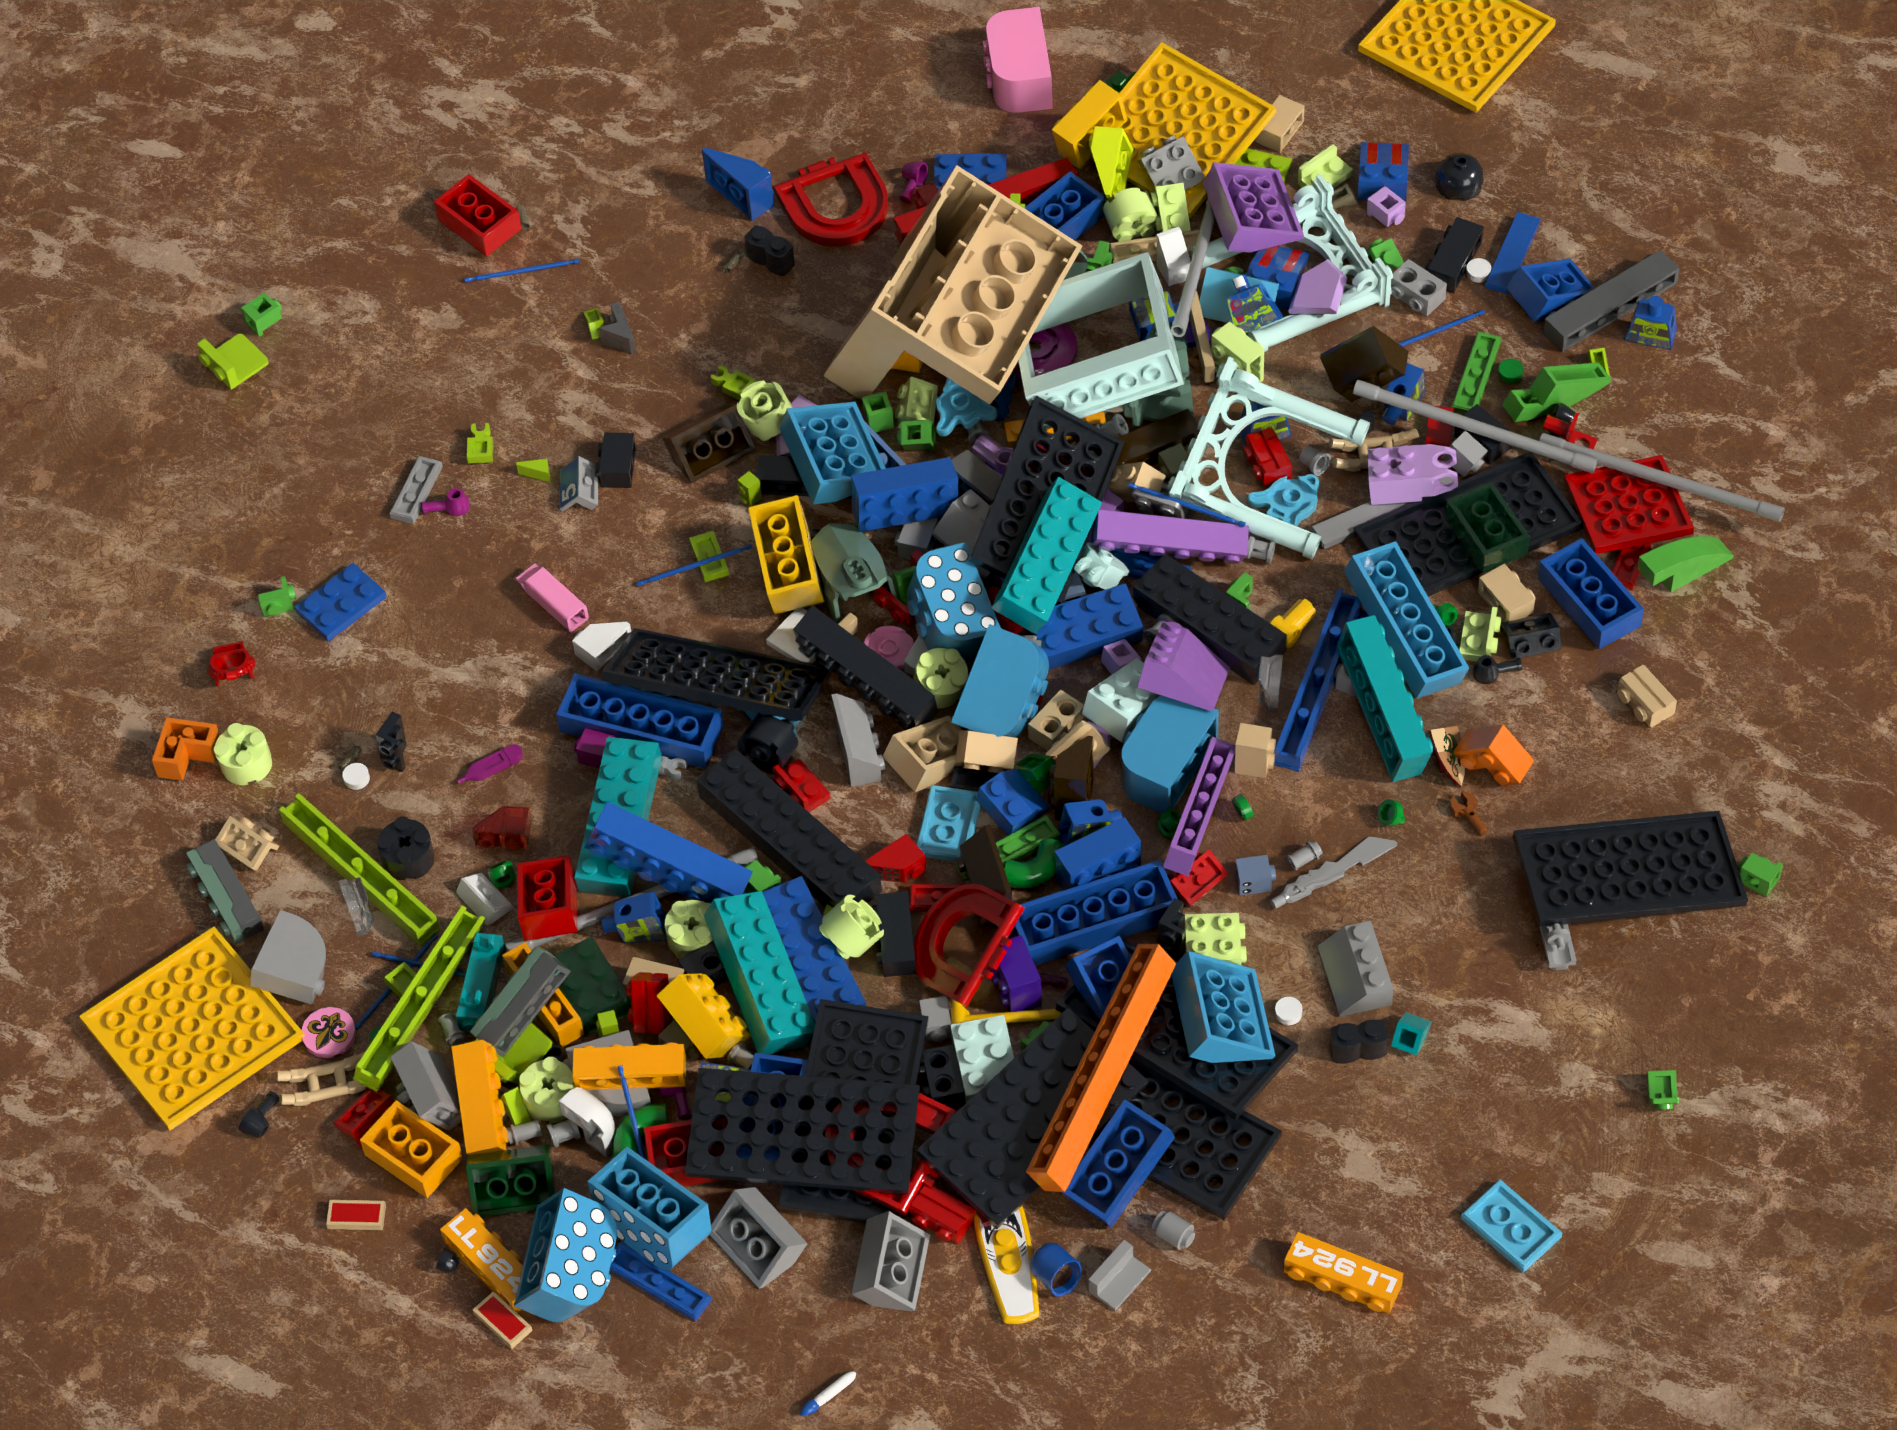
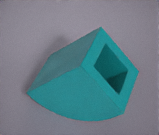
M1406 1012L1397 1023L1391 1046L1417 1056L1425 1042L1432 1021Z

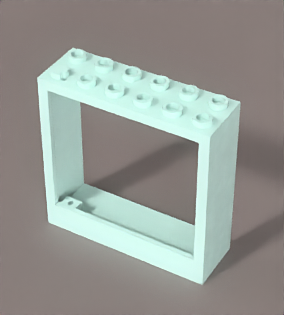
M1148 252L1063 280L1034 333L1149 295L1158 336L1035 376L1028 342L1019 358V366L1025 397L1029 406L1037 395L1076 417L1083 418L1184 384L1174 337L1171 333V324L1163 288ZM1044 424L1045 430L1052 428L1050 425Z

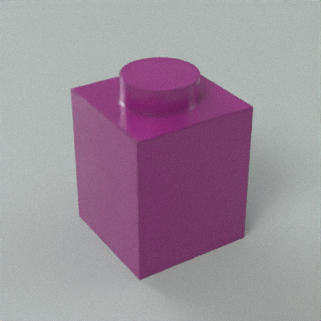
M585 728L582 736L576 739L574 745L578 762L600 769L607 737L615 736Z

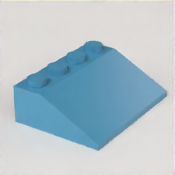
M856 402L786 409L779 429L812 504L837 502L851 496V475L886 469Z
M1188 951L1176 963L1171 975L1189 1057L1211 1063L1273 1059L1275 1052L1256 970Z

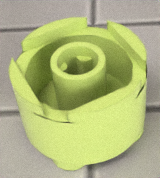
M1140 188L1125 189L1113 195L1115 199L1109 203L1107 200L1104 204V215L1114 238L1118 242L1128 241L1139 236L1147 238L1155 233V219L1158 216L1146 190L1144 193L1140 191Z
M763 380L747 386L740 394L741 399L739 403L737 402V411L749 432L759 437L760 440L767 441L781 433L779 428L786 409L793 407L782 387L776 382L766 383Z
M935 648L920 656L913 680L935 696L937 708H946L953 705L961 696L968 678V668L957 650L952 648Z
M233 723L219 736L215 743L214 753L225 778L233 784L248 785L247 782L254 780L258 782L271 770L272 758L264 734L256 727Z
M854 895L844 897L823 917L822 924L819 926L822 935L830 939L837 946L838 953L845 959L860 957L884 935V929L879 930L878 926L882 922L876 912L865 901L856 902L853 900Z
M699 900L677 901L672 905V909L668 912L665 919V931L668 946L676 954L677 958L682 959L713 941L704 918L710 903Z
M547 1057L544 1060L533 1063L519 1077L520 1092L529 1116L534 1120L538 1119L540 1122L544 1120L550 1123H557L566 1119L567 1117L562 1114L559 1100L575 1088L571 1069L555 1057Z

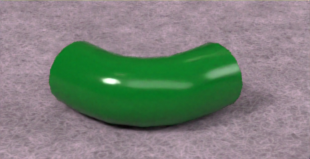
M1043 839L1040 841L1036 857L1031 861L1017 862L1007 860L1004 870L1010 887L1033 888L1050 880L1056 874L1055 851L1065 845L1055 839Z
M666 1103L651 1104L634 1110L641 1140L645 1136L644 1127L668 1124ZM629 1114L622 1119L615 1130L612 1145L613 1158L626 1147H629L639 1155Z

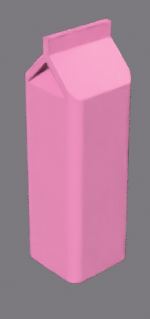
M533 564L516 577V580L521 584L525 592L569 632L574 631L588 620L589 615L586 605L543 566Z

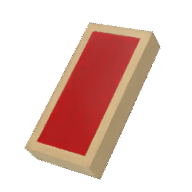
M329 1200L326 1226L328 1229L383 1230L386 1203L385 1201Z
M494 1291L473 1309V1314L511 1349L532 1332V1327Z

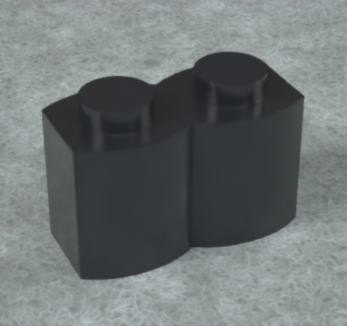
M757 225L744 236L746 254L752 262L765 265L770 272L779 276H785L795 266L793 246L788 240L774 236L768 229Z
M1367 1020L1358 1025L1344 1023L1330 1029L1329 1041L1332 1061L1345 1064L1354 1062L1359 1058L1375 1060L1387 1055L1388 1034L1385 1021Z

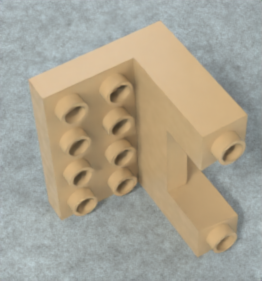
M956 165L910 229L891 260V263L896 267L892 277L887 281L843 342L823 376L862 400V397L873 393L905 350L986 403L991 404L1001 392L1080 252L1082 245Z

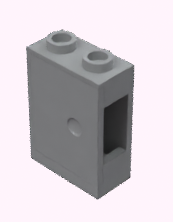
M413 1041L401 1046L399 1051L391 1056L402 1080L396 1086V1090L399 1093L397 1100L403 1105L411 1100L413 1106L409 1108L411 1111L419 1115L420 1118L450 1131L462 1122L458 1090L442 1056Z

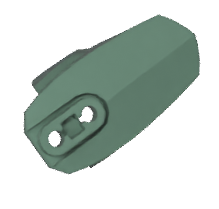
M1155 323L1148 339L1158 336ZM1174 340L1184 384L1126 403L1124 414L1125 417L1133 418L1132 426L1140 427L1143 420L1156 422L1185 409H1188L1194 417L1190 380L1186 378L1189 376V364L1185 343Z
M827 524L811 540L824 587L825 603L834 622L838 624L841 621L838 597L847 601L848 597H856L869 591H874L884 584L888 592L897 598L891 575L885 568L879 552L862 532H859L855 525Z

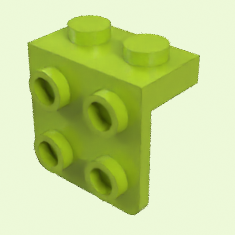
M237 334L217 349L205 338L197 343L200 352L198 358L201 363L208 367L217 379L223 381L231 390L269 363L268 358L243 334Z
M531 1022L504 1057L497 1054V1062L494 1065L495 1072L498 1073L500 1080L504 1083L510 1081L520 1085V1075L530 1065L544 1057L552 1047L551 1039Z

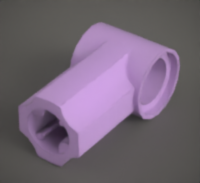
M981 435L976 439L972 447V453L1003 475L1013 449L1001 446L988 435Z

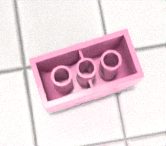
M1040 7L1006 10L993 15L986 25L987 40L982 42L984 55H987L983 57L984 69L987 73H990L986 74L987 88H992L995 103L1001 109L1012 113L1053 109L1052 76Z

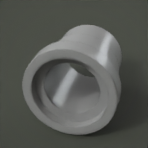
M1307 446L1302 450L1299 461L1308 467L1311 473L1319 476L1328 469L1331 456L1325 451L1320 452L1311 446Z

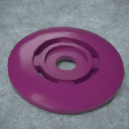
M1066 323L1033 333L1029 340V343L1038 342L1041 344L1039 350L1031 351L1035 376L1069 366L1076 357V336ZM1018 360L1012 373L1016 374V379L1022 380Z

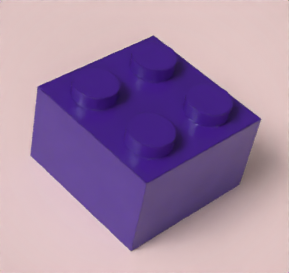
M1022 935L1011 938L1010 940L1013 941L1011 946H1003L1007 953L997 970L993 968L990 970L994 973L991 978L993 985H998L1001 991L998 995L1002 1007H1008L1009 1012L1029 1011L1041 1007V978Z

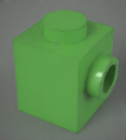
M886 391L862 397L865 422L874 432L893 429V410Z

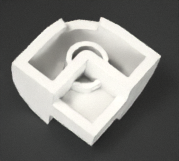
M576 1087L559 1100L562 1114L583 1129L586 1143L607 1157L612 1151L616 1130L612 1114L600 1100L582 1087Z

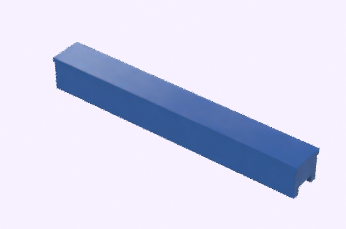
M1338 588L1275 748L1274 765L1297 772L1300 771L1335 681V669L1339 663H1342L1336 645L1346 622L1357 620L1358 615L1362 611L1363 606L1358 596L1345 594L1341 588Z

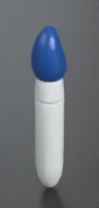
M850 1371L842 1375L814 1399L807 1401L801 1409L800 1415L807 1416L816 1412L819 1406L828 1402L850 1385L856 1377V1372Z

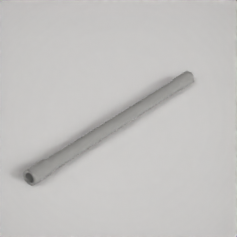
M1208 197L1178 310L1171 326V333L1176 337L1185 335L1190 309L1215 222V215Z
M1357 380L1353 390L1355 395L1373 401L1377 400L1569 464L1574 468L1592 474L1598 462L1596 458L1577 452L1573 453L1381 389L1379 386Z
M1543 433L1539 440L1540 442L1573 453L1577 452L1598 459V465L1753 512L1758 516L1777 522L1781 521L1784 514V507L1765 501L1754 500L1570 443L1562 438Z
M753 847L726 858L743 867L749 862L759 861ZM657 885L626 898L654 892L657 898L660 899L673 894V892L665 890L662 885ZM615 902L578 916V931L602 922V917L614 915ZM566 935L525 941L524 937H520L505 943V948L508 952L526 942L529 948L533 950L537 946Z

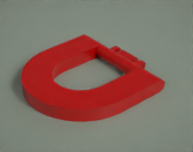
M866 152L837 163L834 157L828 158L829 165L826 164L825 160L807 166V173L804 168L798 169L799 177L773 186V191L794 229L807 240L820 245L846 246L863 241L882 226L888 213L886 187ZM846 173L862 200L860 208L853 215L842 219H830L820 215L814 209L803 188Z
M966 884L950 890L932 905L917 930L914 940L915 970L918 976L928 986L967 1007L984 977L991 980L994 973L989 971L990 968L997 970L1007 953L1003 946H1011L1013 941L1008 936L1025 908L979 884ZM976 915L993 923L998 928L969 975L946 962L943 948L950 929L962 918Z
M920 1093L916 1127L933 1135L957 1111ZM839 1103L832 1113L838 1112L842 1105ZM859 1103L854 1107V1112L858 1115H864L869 1111V1106L865 1103ZM888 1105L882 1109L881 1113L882 1115L894 1116L897 1113V1109L894 1106ZM834 1127L826 1128L825 1138L833 1139L837 1137L839 1131ZM859 1129L853 1131L851 1134V1138L854 1141ZM827 1153L828 1161L831 1165L835 1162L836 1158L834 1155ZM852 1156L848 1160V1165L858 1168L863 1164L864 1160L860 1156ZM920 1159L910 1178L909 1195L853 1191L902 1215H906L922 1184L928 1187L934 1185L935 1181L928 1178V1176L937 1179L939 1175Z

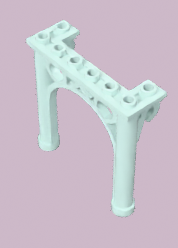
M1321 174L1316 175V180H1313V186L1301 188L1294 196L1296 203L1293 204V208L1300 226H1303L1304 234L1303 239L1297 241L1317 250L1326 260L1329 259L1345 276H1355L1352 281L1353 285H1345L1337 314H1291L1249 331L1248 337L1254 342H1259L1264 348V352L1268 351V348L1373 304L1378 303L1379 306L1384 305V307L1390 304V295L1392 294L1391 279L1393 278L1390 267L1388 265L1385 266L1380 257L1375 259L1374 264L1370 262L1366 250L1363 247L1360 248L1354 233L1346 228L1342 216L1334 211L1332 205L1333 187L1330 182L1325 181ZM1316 226L1322 228L1326 234L1314 236L1308 234V230ZM1223 237L1211 241L1207 247L1202 269L1242 252L1227 250ZM1331 237L1335 241L1337 246L1329 243ZM1195 246L1191 247V255H1192V256H1193V252H1194ZM1346 258L1351 265L1343 266L1342 261Z
M1228 357L1226 364L1221 363L1216 377H1218L1217 385H1219L1217 393H1212L1208 400L1207 407L1210 409L1207 416L1202 415L1197 429L1200 432L1197 439L1192 438L1187 452L1190 455L1187 462L1182 461L1177 477L1172 476L1167 487L1169 491L1168 496L1226 515L1237 521L1246 522L1245 525L1249 526L1250 533L1303 553L1302 556L1312 560L1322 536L1251 509L1235 498L1225 478V460L1228 450L1242 429L1255 420L1267 416L1287 417L1359 446L1362 445L1366 437L1370 422L1363 419L1358 421L1258 382L1259 379L1255 375L1237 369V363L1233 361V358ZM1249 400L1264 405L1267 408L1252 412ZM1236 402L1242 403L1246 408V416L1237 421L1229 419L1227 411L1230 405ZM1220 416H1222V421L1225 425L1232 429L1229 430L1227 428L1223 433L1215 435L1213 432ZM1224 442L1222 448L1220 449L1219 443ZM1208 445L1215 451L1214 458L1219 460L1218 464L1212 460L1201 462ZM1205 468H1213L1218 474L1219 479L1211 486H1203L1198 481L1202 470ZM1221 487L1228 502L1209 494ZM1210 516V517H1212V518H1215V519L1220 520V521L1225 522V523L1236 524V523H1230V522L1221 520V519H1219V518Z

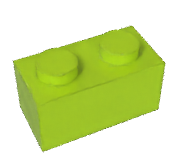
M750 471L737 480L739 499L743 504L752 507L762 499L760 480Z
M614 1010L597 1014L598 1021H596L599 1038L619 1033Z

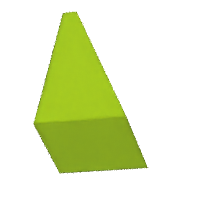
M599 309L584 311L592 340L600 338L599 328L605 325Z
M1605 348L1589 350L1586 353L1588 362H1599L1609 375Z
M547 459L516 462L518 474L550 482Z
M519 1087L500 1097L504 1109L514 1126L531 1121Z

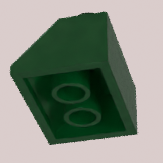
M550 1145L467 1155L466 1171L473 1215L476 1213L480 1217L533 1211L536 1210L537 1205L555 1194Z

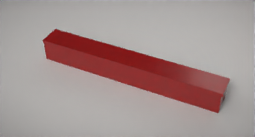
M1068 157L991 183L989 186L1009 199L1011 193L1020 194L1021 204H1025L1026 207L1070 171L1078 177L1079 172L1075 170ZM927 206L893 218L896 224V231L894 233L900 244H902L904 238Z

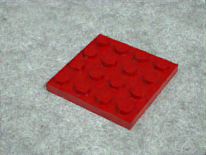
M1662 455L1632 461L1670 473ZM1605 466L1595 468L1593 474L1580 471L1564 475V483L1578 516L1583 522V528L1591 547L1596 554L1694 534L1693 523L1676 488Z

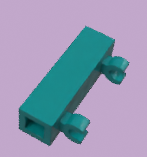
M475 933L456 1013L460 1030L471 1033L470 1031L475 1026L476 1020L492 1004L502 967V955L505 954L506 950L502 935Z

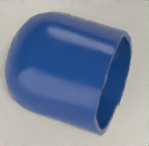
M1057 1243L1041 1245L1030 1258L1029 1267L1032 1275L1055 1296L1068 1295L1074 1290L1081 1278L1082 1267L1080 1262ZM1068 1264L1072 1269V1277L1064 1286L1053 1289V1278L1064 1265Z

